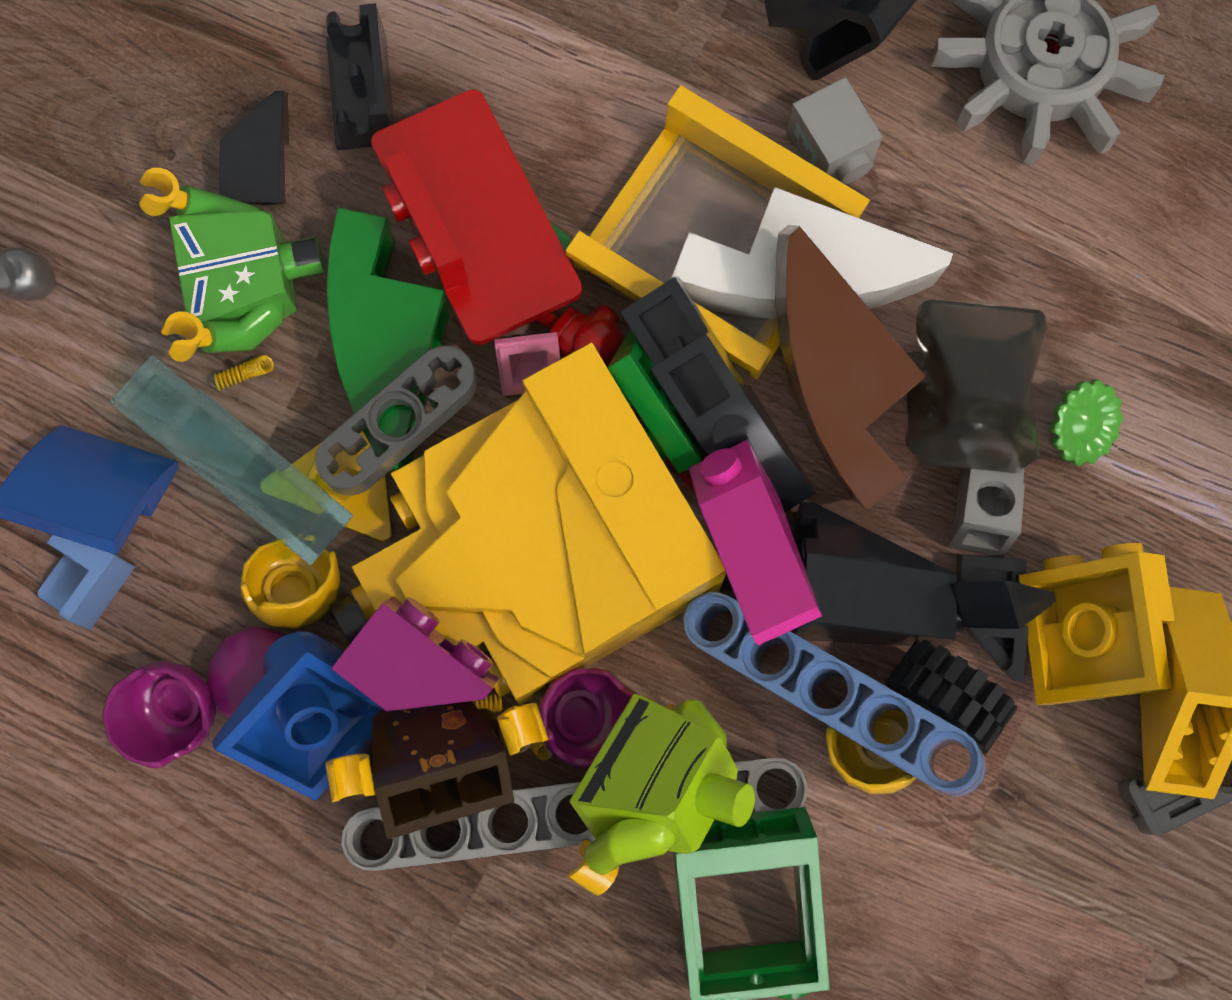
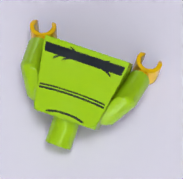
M633 694L569 802L595 840L593 842L589 840L581 842L578 852L584 859L576 869L570 870L568 878L593 895L599 896L610 888L618 874L619 866L622 864L665 855L668 851L690 854L700 848L714 820L742 827L751 817L755 804L754 788L751 784L736 780L738 768L726 748L727 735L702 701L689 699L677 706L669 704L667 707H664L646 697Z

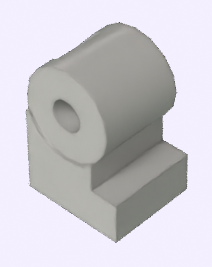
M976 450L968 452L960 476L956 518L951 524L948 547L1000 557L1006 555L1021 534L1025 484H1023V459Z

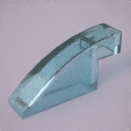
M153 355L149 357L109 402L310 566L353 517L348 510L200 388L197 390L193 389Z

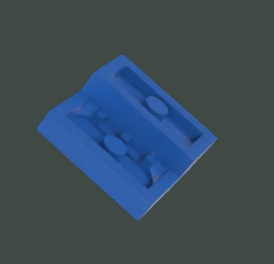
M60 425L42 438L22 458L0 486V518L118 555L140 515L143 514L151 517L179 468L178 462Z

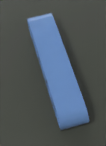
M706 592L694 598L687 606L683 617L684 630L688 639L698 648L931 788L949 796H964L973 792L983 781L986 772L985 757L975 740L961 729L791 631L757 646L738 601L728 595L719 592ZM730 612L733 617L730 633L719 641L710 642L707 636V627L710 620L719 613ZM774 644H786L789 649L787 665L776 674H764L761 668L763 653ZM831 676L845 678L848 687L845 700L833 709L820 708L817 702L819 685ZM888 710L905 712L908 718L906 735L894 744L884 745L879 743L874 735L876 719ZM957 744L965 747L971 759L969 771L963 778L956 781L939 779L934 771L933 764L937 752L947 745Z

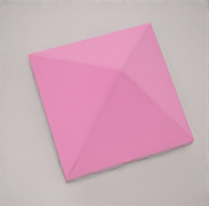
M557 332L494 339L503 397L523 394L525 390L522 380L560 360Z

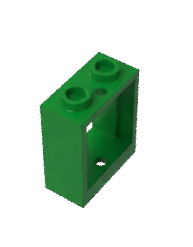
M806 807L752 813L747 823L742 827L714 820L698 850L690 854L673 852L684 963L690 1000H751L776 996L783 999H797L807 995L809 992L830 990L818 839ZM793 866L800 941L702 952L695 878Z

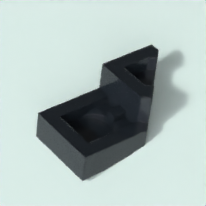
M274 91L220 140L219 189L221 195L245 203L286 204L284 144H289L288 92Z
M957 554V581H1011L1020 583L1019 575L1026 574L1027 560ZM965 626V630L1010 679L1024 681L1028 626H1023L1020 629L969 628V626Z

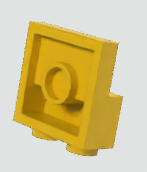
M1124 543L1102 548V559L1083 562V556L1080 555L1054 557L1043 560V571L1019 575L1020 584L1053 591L1056 598L1051 607L1025 625L1028 626L1027 640L1036 705H1055L1172 689L1162 625L1175 622L1165 555L1144 552L1142 543Z

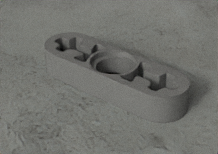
M439 346L427 351L331 433L320 444L315 457L316 469L324 482L336 493L353 496L367 491L472 399L477 387V378L469 357L460 349L452 346ZM442 367L445 371L451 372L458 367L459 370L456 375L460 385L452 391L447 386L442 385L432 392L428 399L435 409L426 414L421 401L410 390L414 386H418L421 394L425 396L437 384L433 374L436 369ZM394 405L408 406L415 412L416 416L413 428L407 434L400 437L388 436L380 430L382 414L386 409ZM368 427L377 444L386 451L378 457L372 446H370L357 458V462L361 467L358 474L351 477L349 473L342 471L334 476L333 474L339 468L338 462L335 460L338 453L344 450L347 454L353 456L368 445L363 436L360 435Z

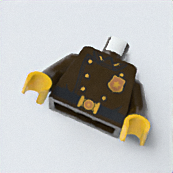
M473 701L394 711H378L372 717V738L363 742L356 754L340 756L325 763L331 802L340 801L342 798L367 800L376 795L387 840L513 803L514 796L507 759L525 752L532 743L549 740L536 703L525 704L507 710L500 715L487 708L478 709Z

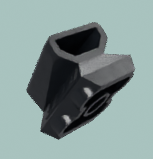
M765 0L764 2L769 27L807 29L800 52V60L807 75L812 80H819L876 49L888 37L917 0Z

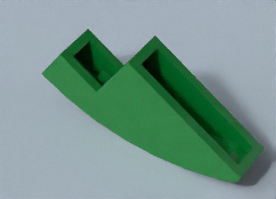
M337 208L328 260L327 301L329 328L338 371L355 414L427 351L442 346L451 311L444 290L385 278L395 243L386 217ZM414 386L410 392L419 398L424 409H426L430 391L423 396L419 387ZM405 405L389 407L380 418V430L391 437H400L407 434L415 424V412ZM367 427L363 431L379 457L386 450L377 444ZM415 449L388 472L391 477L392 472L412 462Z

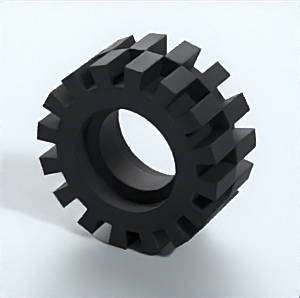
M920 639L914 641L885 682L886 687L967 733L975 740L985 755L1017 711V706L1014 705L1015 702L1012 697L1004 694L1005 690L999 684L990 682L987 679L989 677L980 669L975 670L970 667L968 661L959 655L954 657L948 649L940 645L936 647L931 641L925 639L923 641Z

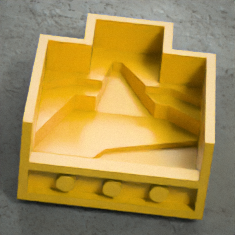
M593 343L522 380L525 392L519 400L424 451V456L392 472L391 475L400 492L390 497L391 502L408 531L418 525L421 529L352 566L360 585L351 589V592L367 621H369L379 606L391 597H395L401 603L407 597L416 600L439 619L440 622L435 629L452 643L457 645L461 639H464L483 653L489 651L492 656L490 659L493 662L489 671L499 678L494 686L499 697H502L512 692L519 705L544 692L547 685L559 676L572 669L586 668L685 612L687 606L694 598L701 594L719 592L726 575L720 556Z

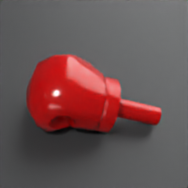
M605 304L598 306L588 315L570 307L561 317L549 313L535 320L550 329L549 333L557 332L559 353L562 358L593 343L606 367H608L624 340L622 331L617 326L620 317Z

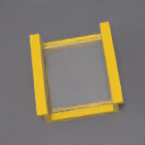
M680 85L667 104L664 130L592 234L587 236L579 231L566 249V256L573 259V268L592 273L628 297L638 301L672 278L689 232L749 254L774 187L859 219L868 206L870 199ZM695 303L730 360L749 371L750 376L758 380L780 346L777 319L750 318L709 311Z

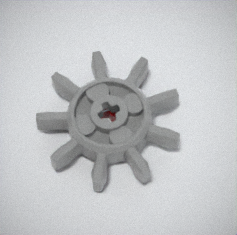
M951 0L987 29L982 38H937L931 54V67L979 68L985 88L972 95L964 105L956 122L960 129L965 132L980 124L991 112L1000 106L1017 116L1026 118V128L1021 141L1023 163L1031 165L1036 164L1050 139V122L1071 117L1077 122L1099 155L1110 150L1121 132L1097 98L1103 88L1149 103L1161 87L1165 76L1118 60L1119 44L1146 35L1160 16L1155 4L1133 9L1110 18L1107 12L1095 0Z

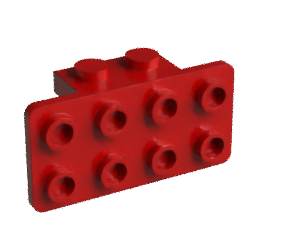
M474 89L465 91L381 129L372 136L371 144L390 182V184L381 187L387 203L398 223L405 219L409 220L417 237L409 240L408 243L423 275L426 276L435 272L471 343L475 345L486 344L580 298L582 294L581 281L568 256H566L565 250L486 99L480 91Z

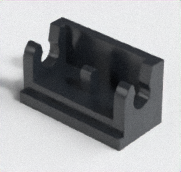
M376 3L359 5V24L347 26L341 24L339 15L334 11L330 12L326 17L327 33L329 38H326L337 150L372 147V136L377 131L395 124L387 40Z

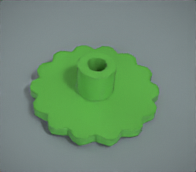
M1092 379L1089 383L1080 381L1076 384L1074 390L1068 389L1065 391L1062 402L1054 408L1055 419L1050 424V431L1054 434L1052 446L1059 450V457L1061 459L1081 466L1084 463L1095 464L1101 455L1109 453L1112 443L1119 438V427L1124 419L1120 411L1122 400L1115 396L1114 387L1107 384L1104 385L1100 380Z

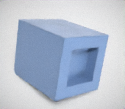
M52 535L47 543L64 555L38 590V597L59 610V615L67 621L91 630L135 566L118 555Z

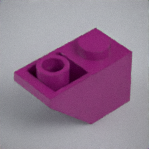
M395 597L384 601L331 668L385 711L484 700L499 679L489 671L493 662L485 653L464 639H461L457 645L452 643L435 629L440 622L439 619L426 607L410 597H407L403 603Z

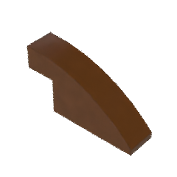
M787 225L778 233L775 303L780 346L790 386L806 427L826 463L852 498L868 511L907 476L866 428L926 376L800 226Z

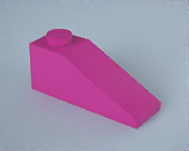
M748 439L731 448L717 450L708 455L702 462L690 467L689 472L700 509L747 626L757 646L822 617L780 498Z

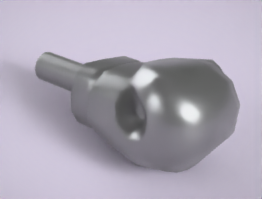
M26 247L0 249V289L3 292L20 299L36 301L46 298L53 291L55 275L48 259Z

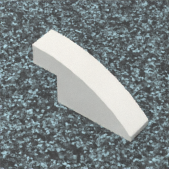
M774 187L749 254L689 232L672 278L679 277L693 301L706 310L750 318L777 319L775 303L776 249L778 233L787 225L800 226L869 309L908 297L933 286L949 266L953 253Z

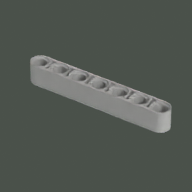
M783 758L735 762L738 768L736 780L751 784L754 788L755 804L752 813L803 807L807 798L808 784L804 773L795 763ZM766 771H777L783 774L789 781L791 796L788 802L780 809H772L764 805L758 797L757 782ZM580 782L513 790V803L521 806L526 812L528 828L523 837L512 843L502 841L494 833L492 826L493 817L496 811L502 807L499 806L457 819L461 828L460 838L456 845L449 850L440 851L429 842L428 828L393 838L392 847L383 858L374 859L363 848L362 834L370 823L377 820L382 821L380 809L377 807L357 812L348 820L342 831L341 845L345 857L352 865L361 870L378 871L581 845V842L584 840L593 842L595 838L589 829L584 833L575 835L566 832L559 824L558 809L567 797L573 796Z

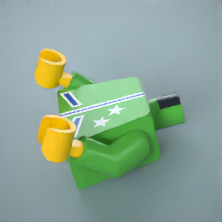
M160 167L151 168L142 176L140 183L143 186L154 187L164 196L144 194L139 201V205L144 213L150 216H159L164 214L169 207L176 208L178 214L177 216L169 217L185 312L178 311L171 314L166 319L161 330L163 335L179 334L187 339L177 340L172 343L168 353L175 361L184 362L189 360L195 354L198 347H201L206 353L254 350L283 323L285 317L297 311L292 279L325 273L324 258L316 236L285 243L283 233L272 213L262 211L257 206L188 185L183 186L179 190L176 177L170 171Z

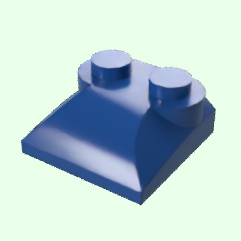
M295 632L279 638L268 648L263 659L265 675L238 706L212 743L214 750L316 801L329 787L325 763L340 756L356 754L361 744L372 738V717L378 711L384 709L331 669L344 653L343 650L316 634Z

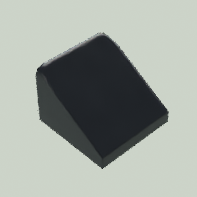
M957 581L954 583V591L964 626H969V628L1020 629L1051 607L1056 601L1053 591L1011 581Z

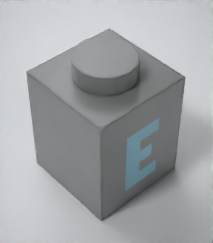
M846 77L793 103L786 130L805 161L838 181L840 180L843 184H850L860 179L872 169L883 137Z

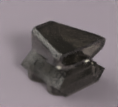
M935 299L926 300L919 305L916 315V335L921 351L909 352L907 354L926 377L905 394L904 398L907 402L908 413L905 442L922 464L1015 473L1040 458L1031 383L1047 333V320L1042 311Z

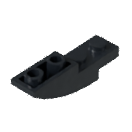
M673 277L621 311L624 319L654 365L651 368L653 374L707 455L720 449L731 448L748 439L780 498L784 512L816 494L814 487L750 385L746 386L679 277Z

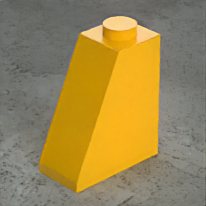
M1170 587L1175 622L1162 625L1172 689L1140 693L1144 783L1146 790L1214 799L1232 761V622L1221 593Z

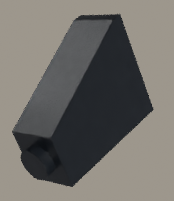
M801 502L794 514L793 537L822 617L791 630L792 633L809 641L910 647L916 639L931 641L936 647L938 645L946 647L956 641V632H963L965 629L954 591V583L957 582L956 574L815 502Z

